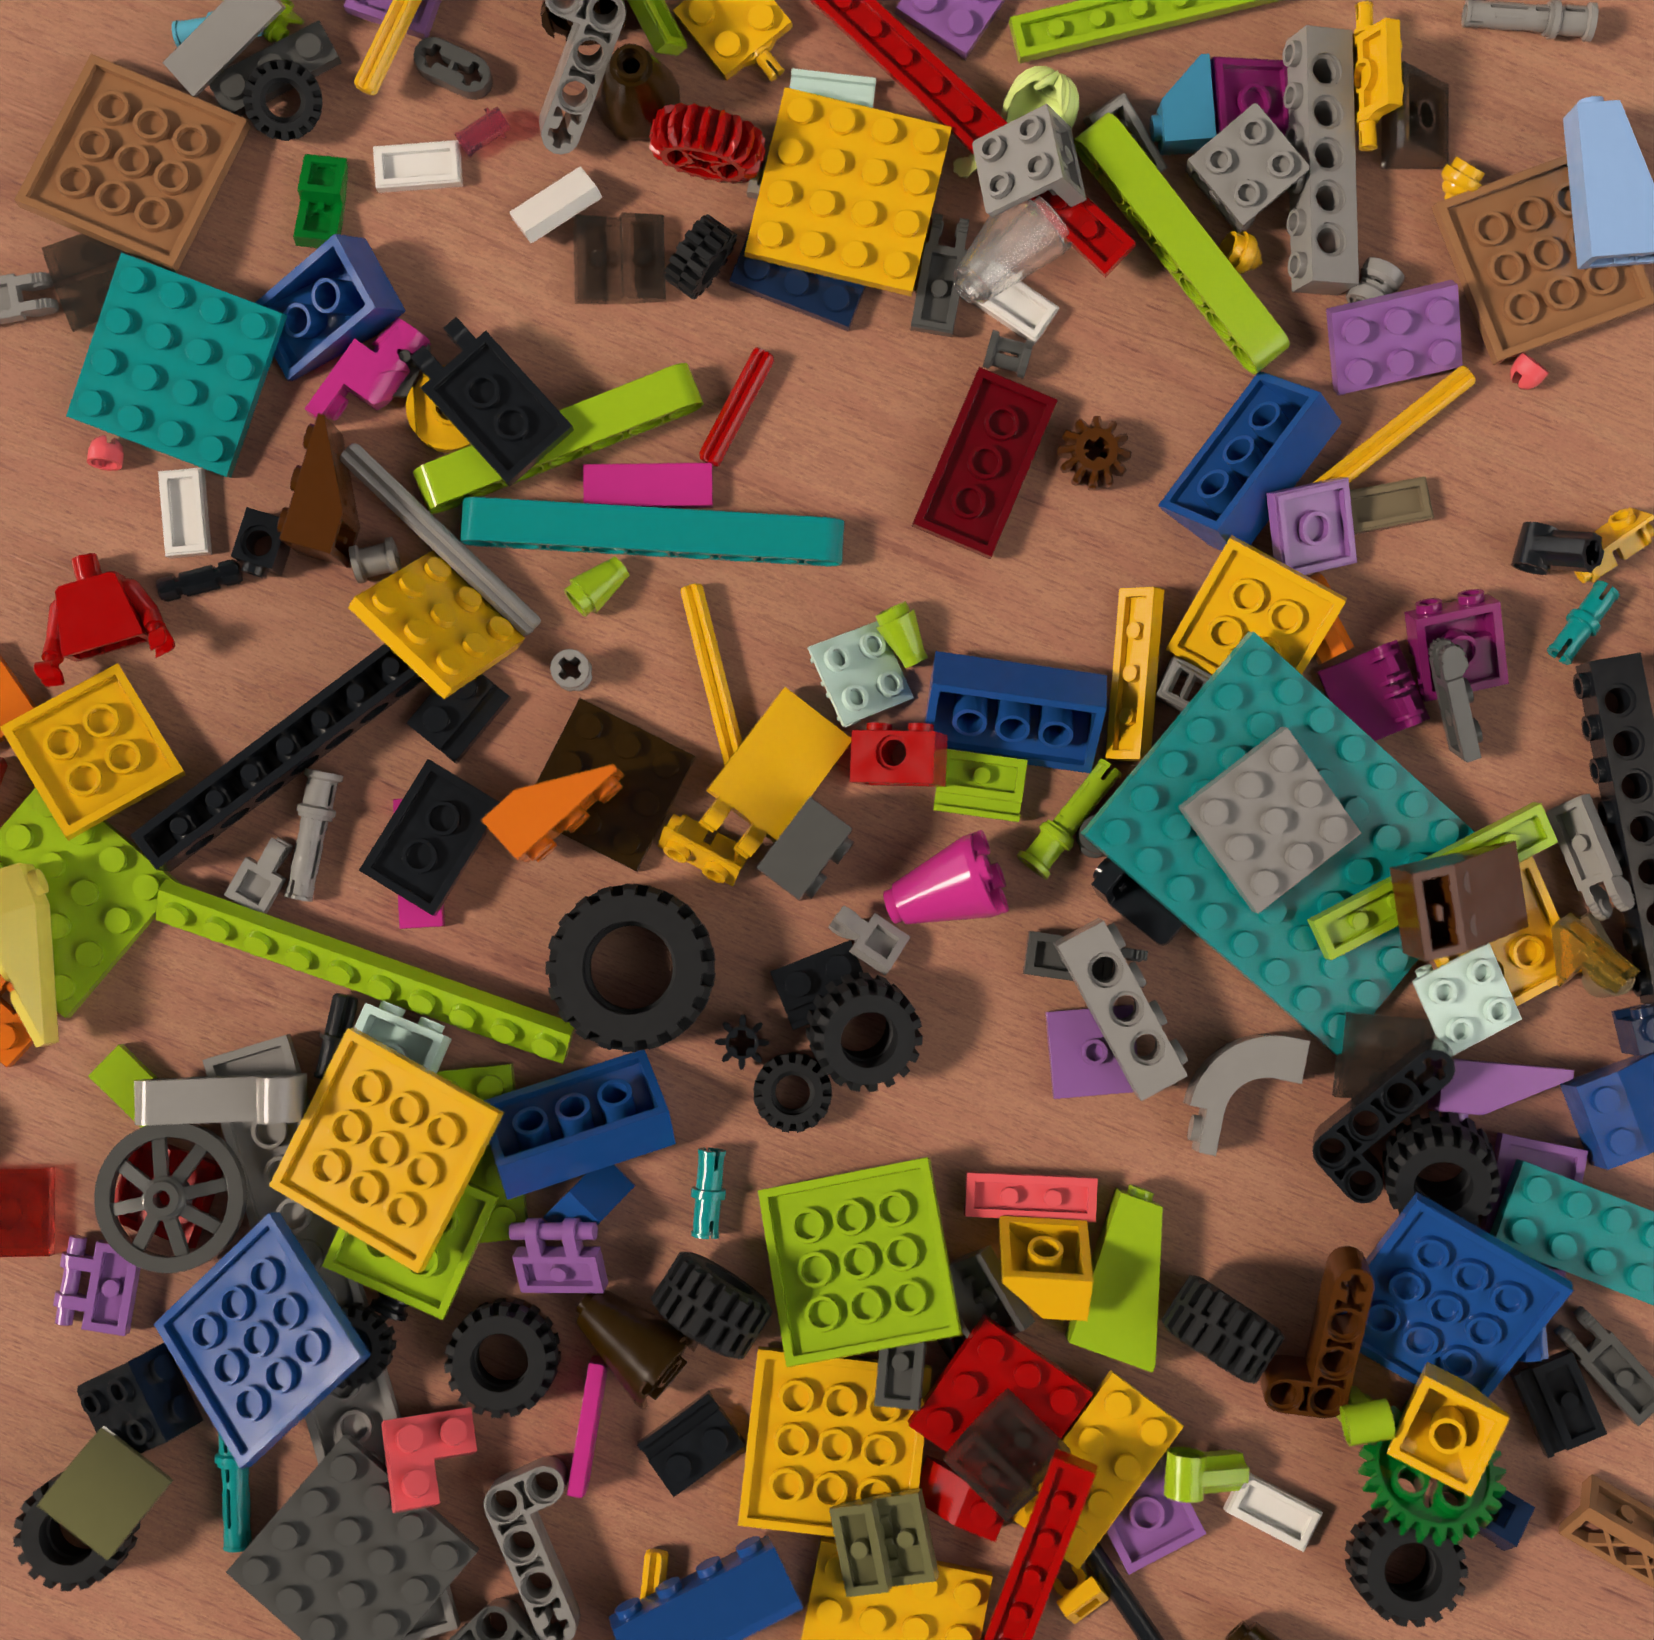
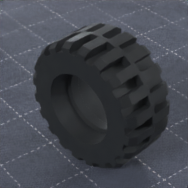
M638 884L609 886L578 901L575 904L576 907L569 914L566 913L558 923L560 927L555 936L551 937L548 949H551L549 961H546V975H549L550 980L548 991L551 1000L556 1001L560 1009L558 1013L564 1022H569L576 1029L575 1033L583 1039H589L597 1043V1046L608 1050L617 1049L623 1050V1052L650 1050L674 1040L685 1032L705 1009L710 999L709 996L714 986L716 975L715 952L709 938L710 935L696 913L676 896L651 886ZM626 926L643 927L657 934L667 945L673 962L672 978L664 994L654 1003L638 1009L621 1008L607 1001L595 987L591 975V960L599 942L610 932Z

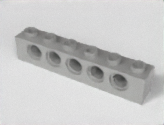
M1306 25L1286 40L1283 50V63L1288 71V85L1284 92V105L1289 109V127L1285 137L1309 164L1308 172L1287 189L1290 199L1287 231L1291 241L1288 274L1291 277L1292 292L1339 295L1359 284L1353 32L1347 29ZM1316 157L1320 161L1321 166L1318 164ZM1316 198L1320 201L1322 208L1318 205ZM1317 240L1321 243L1323 250L1319 247Z

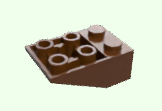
M318 413L315 424L310 423L306 429L303 440V448L307 449L302 466L297 465L293 471L290 482V489L294 491L289 508L284 507L280 513L277 530L281 533L279 539L297 553L348 568L350 563L349 547L355 545L360 530L349 469L340 461V455L345 450L343 435L324 414Z
M1514 840L1390 867L1402 950L1406 955L1426 962L1466 953L1529 927L1517 846Z

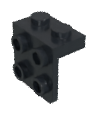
M1108 857L1094 871L1093 878L1095 880L1091 885L1097 896L1158 945L1165 946L1169 944L1185 925Z
M161 1343L128 1362L100 1374L77 1387L82 1408L88 1414L96 1433L101 1427L105 1426L140 1454L167 1443L204 1421L165 1343Z

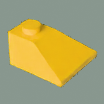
M1426 1362L1408 1399L1396 1428L1395 1438L1391 1440L1387 1454L1471 1497L1510 1420V1416L1469 1382Z

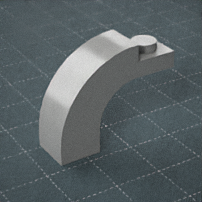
M1256 1034L1231 1041L1213 1052L1195 1072L1183 1101L1187 1105L1199 1107L1198 1115L1193 1114L1191 1116L1187 1138L1193 1141L1191 1149L1199 1153L1216 1156L1228 1101L1247 1082L1259 1078H1274L1302 1084L1310 1041L1277 1034Z

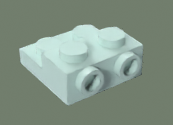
M381 1000L378 1008L368 1003L364 1004L355 1028L437 1074L452 1040L442 1034L445 1028L444 1025L422 1016L418 1024L403 1018L405 1009Z

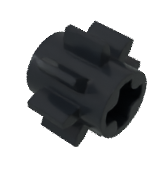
M745 1014L741 1015L739 1025L736 1027L725 1021L723 1027L728 1032L727 1037L715 1040V1044L726 1045L728 1052L723 1056L722 1061L726 1062L731 1057L739 1059L738 1065L740 1070L744 1069L745 1059L749 1057L760 1063L762 1057L756 1051L758 1046L770 1044V1040L759 1039L757 1034L762 1028L763 1023L759 1022L752 1028L746 1025ZM739 1030H746L747 1038L754 1039L755 1045L748 1046L745 1054L739 1053L738 1046L731 1045L730 1042L731 1038L738 1036Z

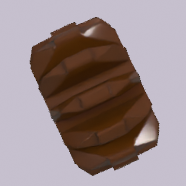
M1100 416L1093 417L1090 428L1083 419L1077 420L1075 423L1076 432L1065 430L1062 435L1063 440L1068 445L1059 446L1057 450L1058 456L1069 459L1061 465V472L1068 473L1075 470L1076 473L1071 483L1077 486L1083 477L1087 478V488L1090 491L1095 490L1098 478L1106 488L1111 487L1114 483L1113 475L1122 477L1127 470L1121 462L1128 461L1131 458V451L1119 448L1127 442V434H1120L1114 437L1113 432L1117 427V423L1111 421L1106 429L1101 428L1102 421ZM1097 446L1102 451L1092 461L1087 457L1089 450Z

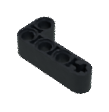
M1435 1038L1420 1042L1315 1130L1312 1148L1313 1158L1345 1195L1354 1202L1361 1204L1370 1203L1376 1200L1382 1192V1165L1368 1148L1453 1079L1455 1064L1453 1051L1450 1046L1443 1040ZM1430 1057L1434 1061L1441 1058L1442 1068L1438 1069L1432 1065L1426 1069V1058ZM1420 1074H1422L1423 1084H1421L1418 1079V1076ZM1395 1083H1404L1411 1087L1412 1092L1408 1097L1398 1099L1392 1097L1388 1093V1089ZM1361 1111H1371L1379 1119L1371 1126H1363L1357 1123L1354 1117ZM1328 1138H1335L1343 1142L1345 1147L1338 1153H1330L1323 1149L1321 1143ZM1357 1171H1367L1375 1179L1368 1185H1360L1355 1183L1351 1176Z

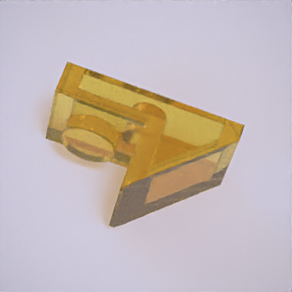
M1571 912L1551 927L1557 984L1559 987L1570 981L1584 966L1588 970L1590 978L1597 985L1604 989H1611L1616 994L1640 972V970Z

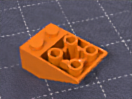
M612 764L515 789L481 821L516 860L527 863L531 860H536L539 863L555 850L558 845L554 842V839L564 830L573 833L589 819L590 815L587 813V810L595 802L601 801L605 804L622 789L623 786L619 781L625 774Z

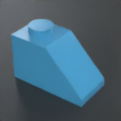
M1210 53L1201 54L1162 98L1156 114L1150 117V137L1152 142L1158 141V151L1161 156L1196 153L1216 136Z

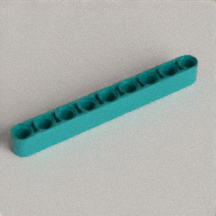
M466 497L463 498L460 542L480 547L831 567L842 565L845 522L836 518Z

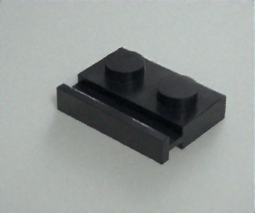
M481 674L446 699H443L433 690L408 720L407 724L457 764L509 702L511 697Z
M851 940L770 971L793 1030L809 1024L806 1019L808 1011H815L816 1009L813 1000L817 994L824 997L828 993L825 988L828 983L833 981L838 986L843 983L841 976L850 974L853 979H858L859 972H863L858 958L849 952L853 946Z
M1566 1349L1549 1356L1548 1359L1527 1365L1528 1368L1509 1373L1543 1454L1548 1458L1555 1456V1453L1562 1450L1568 1451L1607 1435V1431L1575 1356L1570 1350Z
M708 1390L639 1440L637 1446L644 1452L649 1459L648 1462L672 1496L675 1497L744 1447L745 1440Z

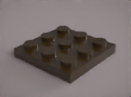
M579 698L536 784L612 764L625 774L619 781L623 786L622 789L605 804L601 801L595 802L587 810V813L590 815L589 819L573 833L564 830L561 834L638 872L696 757Z

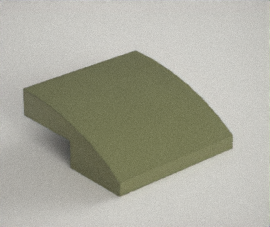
M103 1426L60 1475L37 1506L108 1561L114 1556L138 1523L153 1508L173 1482V1479L111 1430Z
M922 1488L862 1498L831 1506L829 1509L846 1597L887 1593L893 1586L935 1582L939 1577Z

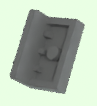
M990 1245L960 1256L949 1264L961 1330L966 1338L984 1314L1012 1334L1026 1330L1035 1322L1025 1302L1002 1283L1001 1262Z

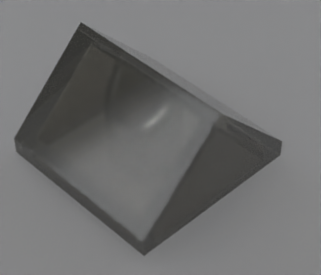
M1403 61L1401 62L1402 82L1404 85L1403 106L1382 117V169L1442 170L1446 163L1449 165V84Z

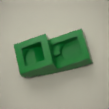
M304 154L297 189L300 204L293 234L296 246L319 248L334 234H341L347 191V158Z

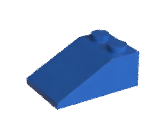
M341 234L331 236L255 302L287 315L274 353V357L287 381H294L340 356L347 350L354 338L361 343L371 339L390 325L396 317H399L406 311L366 238Z
M1654 1053L1641 1056L1634 1055L1560 1084L1584 1150L1588 1151L1587 1158L1590 1165L1610 1170L1654 1152Z

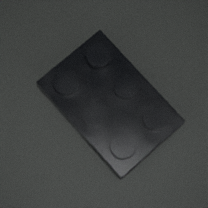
M427 759L359 871L432 916H436L489 831L481 819L500 802L432 760Z

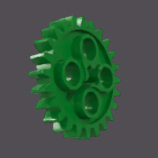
M1408 1400L1402 1406V1412L1394 1405L1390 1407L1395 1431ZM1392 1439L1368 1443L1369 1445H1363L1359 1451V1456L1367 1460V1462L1362 1463L1358 1473L1371 1477L1362 1487L1363 1492H1376L1377 1498L1371 1504V1508L1385 1507L1388 1512L1383 1522L1387 1524L1394 1519L1401 1522L1399 1534L1402 1536L1410 1528L1415 1529L1417 1543H1422L1428 1533L1432 1534L1436 1546H1440L1445 1541L1446 1535H1448L1454 1545L1459 1544L1464 1538V1533L1472 1539L1480 1531L1479 1526L1486 1528L1493 1520L1490 1514L1495 1515L1502 1506L1496 1498H1500L1506 1492V1487L1496 1481L1502 1479L1506 1474V1469L1493 1466V1463L1502 1455L1501 1451L1494 1450L1471 1497L1436 1479L1429 1488L1430 1508L1425 1507L1423 1502L1431 1476L1388 1455L1387 1450ZM1398 1479L1408 1480L1414 1486L1415 1493L1404 1490L1400 1486ZM1442 1492L1453 1494L1457 1498L1459 1506L1449 1504L1444 1499Z

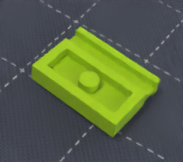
M947 749L946 787H936L933 811L1019 822L1028 760Z

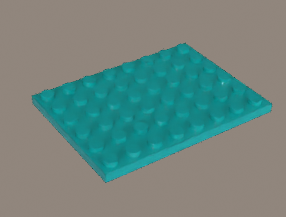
M1248 632L1080 834L1329 1051L1339 1056L1418 959L1403 953L1399 925L1333 960L1325 959L1307 919L1390 877V867L1420 861L1471 835L1475 831L1255 632ZM1280 727H1287L1361 834L1260 913H1255L1249 908L1178 806Z

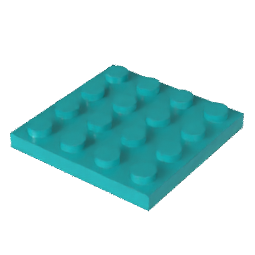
M121 252L66 416L219 475L232 478L287 315Z

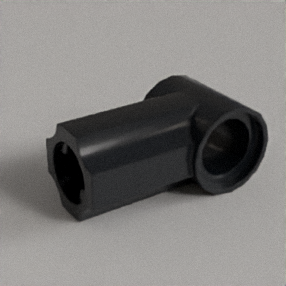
M1524 522L1511 566L1520 571L1536 575H1548L1550 569L1592 573L1595 567L1601 565L1603 559L1602 537L1594 532L1564 531L1539 522Z

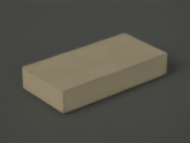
M1426 476L1350 490L1354 535L1430 521L1434 518Z

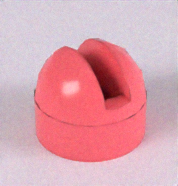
M1521 353L1510 369L1512 382H1519V388L1525 390L1537 387L1549 374L1548 370L1526 353Z
M106 435L96 437L88 448L87 463L101 470L117 471L122 469L124 452L123 446L118 439L112 438L111 442L107 443Z

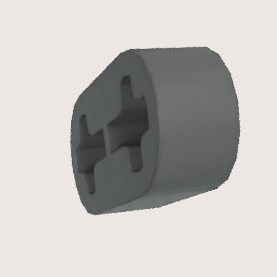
M437 37L425 38L415 47L413 54L414 62L421 76L426 80L470 100L481 99L490 92L493 84L492 74L486 61L481 57ZM438 51L443 62L449 66L446 67L440 63H434L430 68L425 57L427 55L434 57ZM475 69H477L482 79L481 82L472 81L470 86H468L464 76L458 70L472 75Z

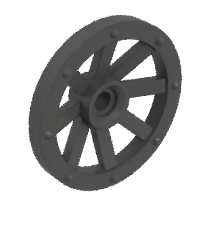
M197 1124L147 1125L123 1138L111 1150L103 1162L95 1184V1214L106 1241L127 1262L144 1270L157 1273L187 1271L201 1266L218 1256L231 1243L239 1231L247 1206V1183L244 1170L231 1147L220 1136ZM167 1137L182 1138L196 1143L173 1175H170ZM151 1141L154 1179H151L128 1160L135 1151ZM209 1152L218 1162L225 1178L190 1186L187 1179ZM119 1173L143 1192L142 1197L115 1203V1187ZM162 1191L167 1192L170 1196V1202L167 1206L161 1203L160 1195ZM228 1191L227 1209L223 1221L191 1205L194 1198ZM145 1210L147 1215L133 1241L124 1231L118 1216ZM181 1216L213 1233L214 1236L202 1247L190 1253L179 1217ZM160 1221L164 1223L175 1256L160 1255L146 1250Z

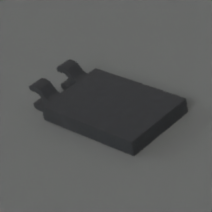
M455 317L443 329L447 332V336L462 351L445 367L435 359L424 345L410 357L426 377L430 379L421 387L423 392L510 487L572 433L574 428L487 331L483 332L476 339L463 323Z

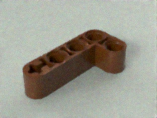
M1352 1246L1339 1247L1332 1251L1326 1260L1305 1358L1274 1355L1260 1377L1259 1381L1264 1401L1271 1410L1284 1414L1333 1418L1340 1415L1341 1405L1348 1404L1374 1292L1372 1274L1364 1254L1358 1248ZM1347 1311L1345 1314L1336 1315L1337 1313ZM1337 1350L1336 1352L1328 1353L1329 1351Z

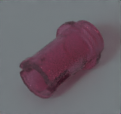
M487 107L484 109L485 115L461 131L454 133L469 157H472L474 153L501 136L505 139L507 137L505 133L512 129L498 107L491 111Z

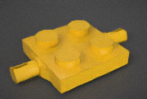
M684 0L673 10L676 18L726 81L742 68L755 63L760 66L771 82L777 79L776 73L779 77L784 73L785 69L778 63L770 51L775 42L793 26L791 20L775 0Z
M1362 1L1355 4L1356 29L1353 33L1355 131L1359 130V150L1373 151L1378 148L1376 124L1381 117L1403 106L1404 85L1401 68L1403 45L1400 34V20L1385 17L1373 25V2Z

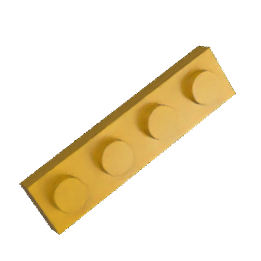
M1157 587L1119 588L1105 759L1141 761L1151 749L1164 589Z

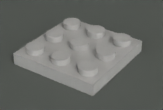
M1280 727L1178 806L1249 908L1255 913H1260L1361 834L1287 727Z

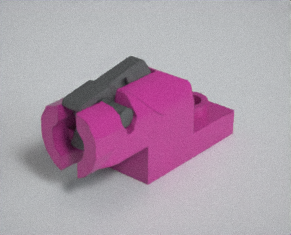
M398 317L372 343L375 347L373 351L354 338L304 409L315 420L317 414L320 413L324 414L328 419L331 418L335 421L341 416L348 405L349 400L346 398V395L349 392L375 410L386 406L394 397L407 398L410 389L414 386L421 372L410 356L423 345L431 352L430 340L416 328Z

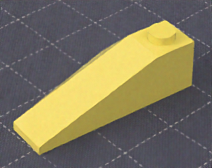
M17 863L0 868V974L7 982H11L14 990L10 993L11 1002L36 1048L51 1046L59 1042L50 904L45 894L49 892V886L40 869H35L33 864Z

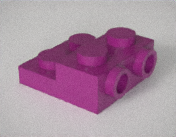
M1469 589L1461 591L1457 594V601L1443 604L1439 598L1423 599L1415 603L1416 610L1404 612L1409 653L1415 657L1418 688L1423 701L1428 702L1438 699L1431 674L1430 655L1428 654L1430 644L1437 637L1448 638L1451 642L1460 645L1464 649L1463 652L1466 653L1464 657L1467 658L1469 666L1462 677L1469 681L1473 692L1509 684L1501 603L1489 594L1484 595V590Z

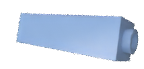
M1602 96L1583 98L1563 118L1577 269L1654 264V182L1620 100L1604 101Z

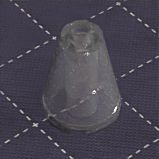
M1040 196L1034 201L1029 199L994 217L989 216L953 272L956 279L954 283L955 290L968 303H972L975 300L980 304H984L1064 255L1072 247V242L1064 241L1070 234L1066 225L1054 209Z

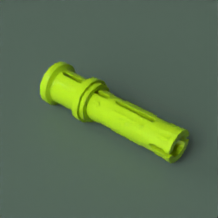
M1102 758L1099 759L1098 764L1053 821L1047 820L1042 822L1039 826L1041 832L1026 851L1020 850L1016 855L1025 866L1038 876L1048 879L1051 875L1050 867L1064 850L1070 851L1073 847L1074 839L1072 836L1116 781L1122 777V773L1114 767L1103 780L1101 779L1112 765Z

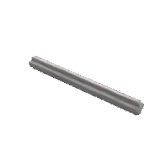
M352 443L342 452L340 461L469 585L478 591L512 626L524 636L531 634L541 622L540 617L359 444Z

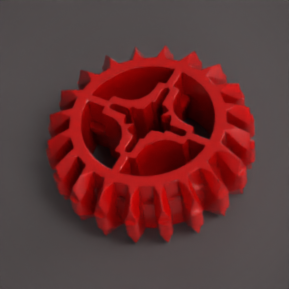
M677 103L675 105H666L657 111L649 135V149L657 160L662 161L665 166L674 167L677 172H684L690 174L691 177L696 176L704 180H715L719 183L727 181L734 184L738 181L747 182L757 177L759 168H761L764 160L766 139L762 136L763 132L759 128L754 127L753 123L742 120L739 115L729 114L725 112V109L717 110L713 109L710 105L703 107L695 103L691 105Z

